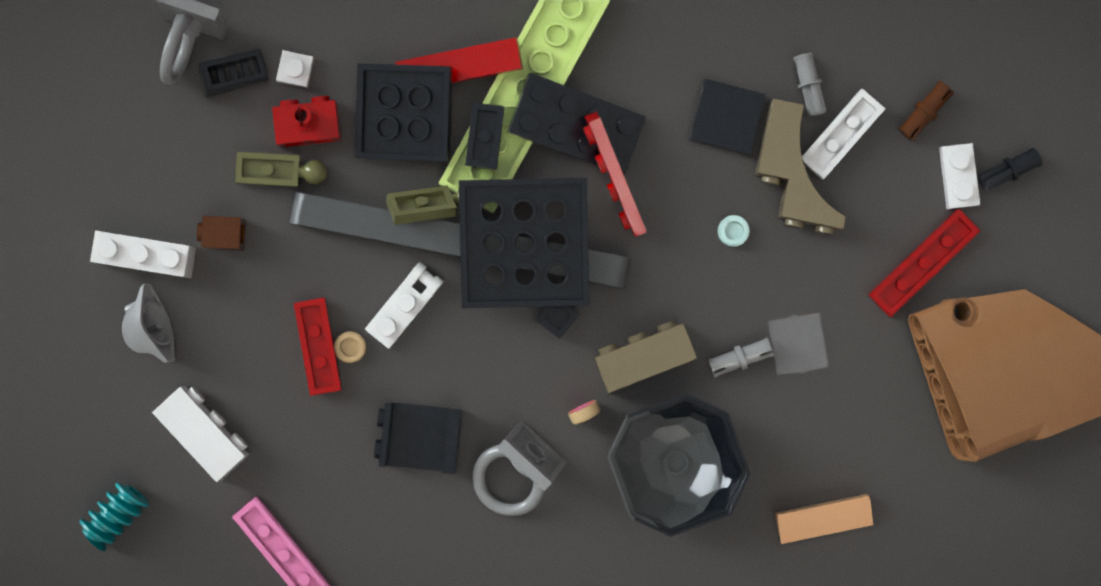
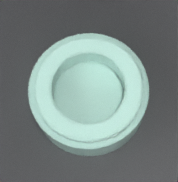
M737 215L724 218L717 229L720 241L729 247L742 245L748 239L750 233L747 221Z

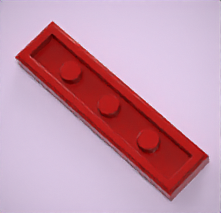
M516 37L395 62L396 65L453 67L452 84L523 70L519 41Z
M956 209L880 282L868 296L891 318L981 230L960 209Z

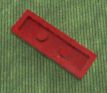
M326 298L293 303L310 396L342 390Z

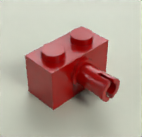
M330 96L311 98V103L299 104L297 99L280 101V106L272 107L276 145L280 148L342 141L339 106L335 100H330Z

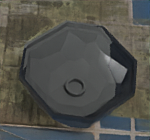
M687 393L626 415L607 455L629 518L669 537L730 516L750 476V471L729 413Z

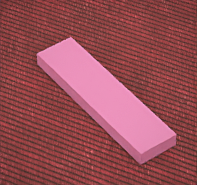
M258 496L232 516L288 586H331Z

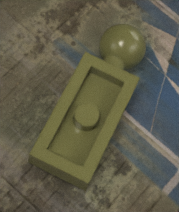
M237 152L236 184L299 188L300 178H304L312 185L321 184L327 178V167L319 160H311L305 165H301L300 155Z
M448 185L388 193L386 204L394 225L456 216L457 207L459 208V189L455 194H451Z

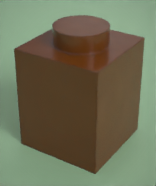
M203 216L202 223L197 225V241H200L201 247L206 249L244 251L246 220L241 217Z

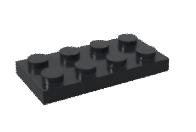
M529 72L507 133L598 166L594 157L599 155L595 143L589 144L583 127L588 126L585 116L597 112L604 125L623 175H625L646 116Z

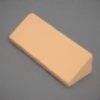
M867 494L774 513L781 544L873 525L870 496Z

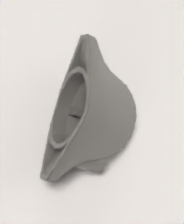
M143 284L139 289L136 301L125 306L126 314L122 322L124 341L135 352L152 354L164 363L174 362V333L170 318L152 285Z

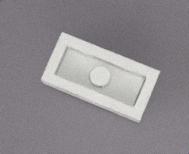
M973 143L940 147L946 209L979 206L980 198Z

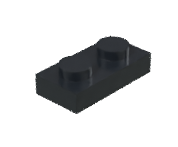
M473 103L466 167L497 170L504 106Z

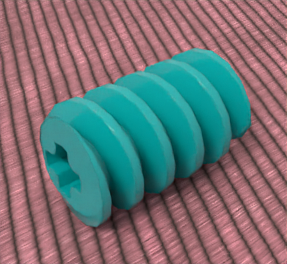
M116 482L115 486L119 493L116 495L107 491L106 495L110 502L107 504L98 500L97 504L101 511L99 513L92 509L88 511L92 521L89 522L83 518L79 520L83 528L82 532L87 540L100 551H106V544H112L116 541L114 534L121 535L124 532L123 525L130 526L133 523L132 516L138 517L142 514L140 506L146 508L150 506L147 498L131 485L127 484L125 486Z

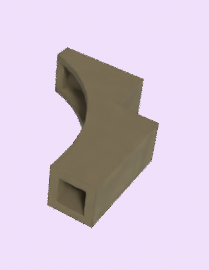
M772 99L767 112L755 176L762 177L761 182L779 186L780 181L785 182L778 213V219L785 220L784 225L803 229V225L807 224L816 226L815 232L834 235V230L840 231L844 229L846 216L832 208L819 195L807 175L800 148V126L804 105Z

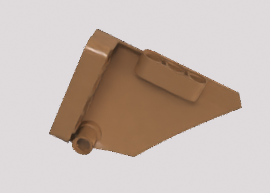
M1021 289L970 298L944 299L937 305L909 315L910 331L948 447L956 459L976 462L1028 440L1045 439L1101 416V335L1028 290ZM956 306L959 309L958 318H956L954 315V309Z

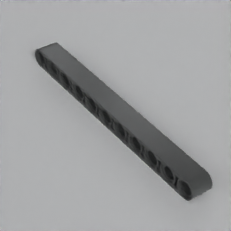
M295 193L289 224L461 258L460 224L433 219L394 225L390 212L386 209L304 193ZM489 234L485 237L483 245L488 252L495 253L501 249L502 241L499 236ZM517 236L515 245L519 251L528 252L533 248L534 241L533 238ZM547 241V245L552 251H561L565 247L564 244ZM588 249L589 283L625 289L631 258ZM526 265L518 268L534 272L531 267ZM553 265L549 268L548 275L566 278L564 267Z

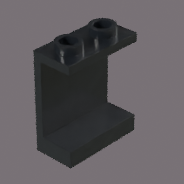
M386 402L385 409L379 408L377 427H383L381 440L376 439L374 458L379 459V466L381 467L389 465L442 471V473L455 474L462 410Z

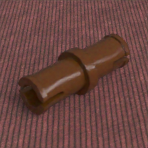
M938 81L922 102L918 101L916 103L915 111L898 130L906 138L914 142L930 120L934 122L938 117L936 113L953 96L954 91L950 90L951 88L942 81Z

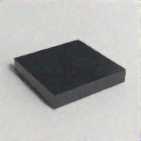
M705 79L689 140L749 156L766 94Z

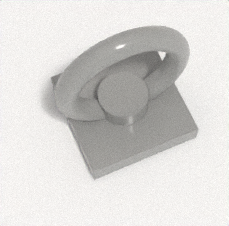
M155 0L164 20L173 23L160 61L159 73L163 84L171 86L181 78L190 59L195 37H198L200 32L224 40L227 26L220 9L195 0ZM182 35H183L182 42H181V46H180L178 55H177V57H176V60H175V62H174L175 54H176V51H177L179 42H180V40H181V37H182Z
M520 420L499 445L487 449L479 456L472 474L473 487L480 501L493 512L504 516L523 515L533 510L540 503L544 491L553 483L567 461L523 420ZM499 457H507L519 473L533 481L532 491L525 500L515 504L504 503L496 499L489 492L485 483V471L493 460Z

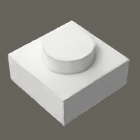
M282 50L276 81L308 89L315 58Z

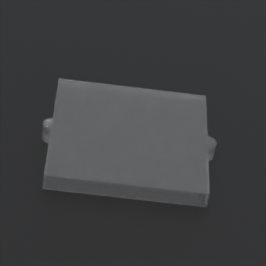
M820 313L798 317L796 314H792L790 318L768 321L777 375L795 372L805 374L807 370L828 367Z

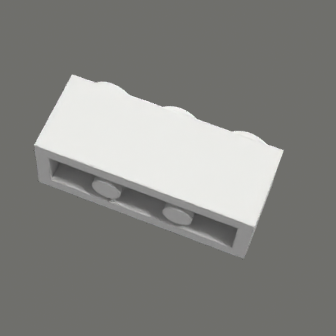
M95 230L90 262L191 278L196 248L188 245Z
M181 386L152 413L216 482L222 481L250 455L245 450L248 445L238 434L234 433L231 435L224 427L226 421L215 410L210 412L202 404L205 399L194 387L188 389L187 386Z

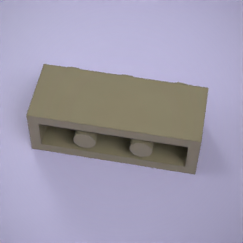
M672 320L657 326L658 333L647 337L644 331L627 338L629 341L628 345L617 348L616 343L598 349L600 355L594 357L607 392L616 391L697 359L684 324L676 325L675 321Z

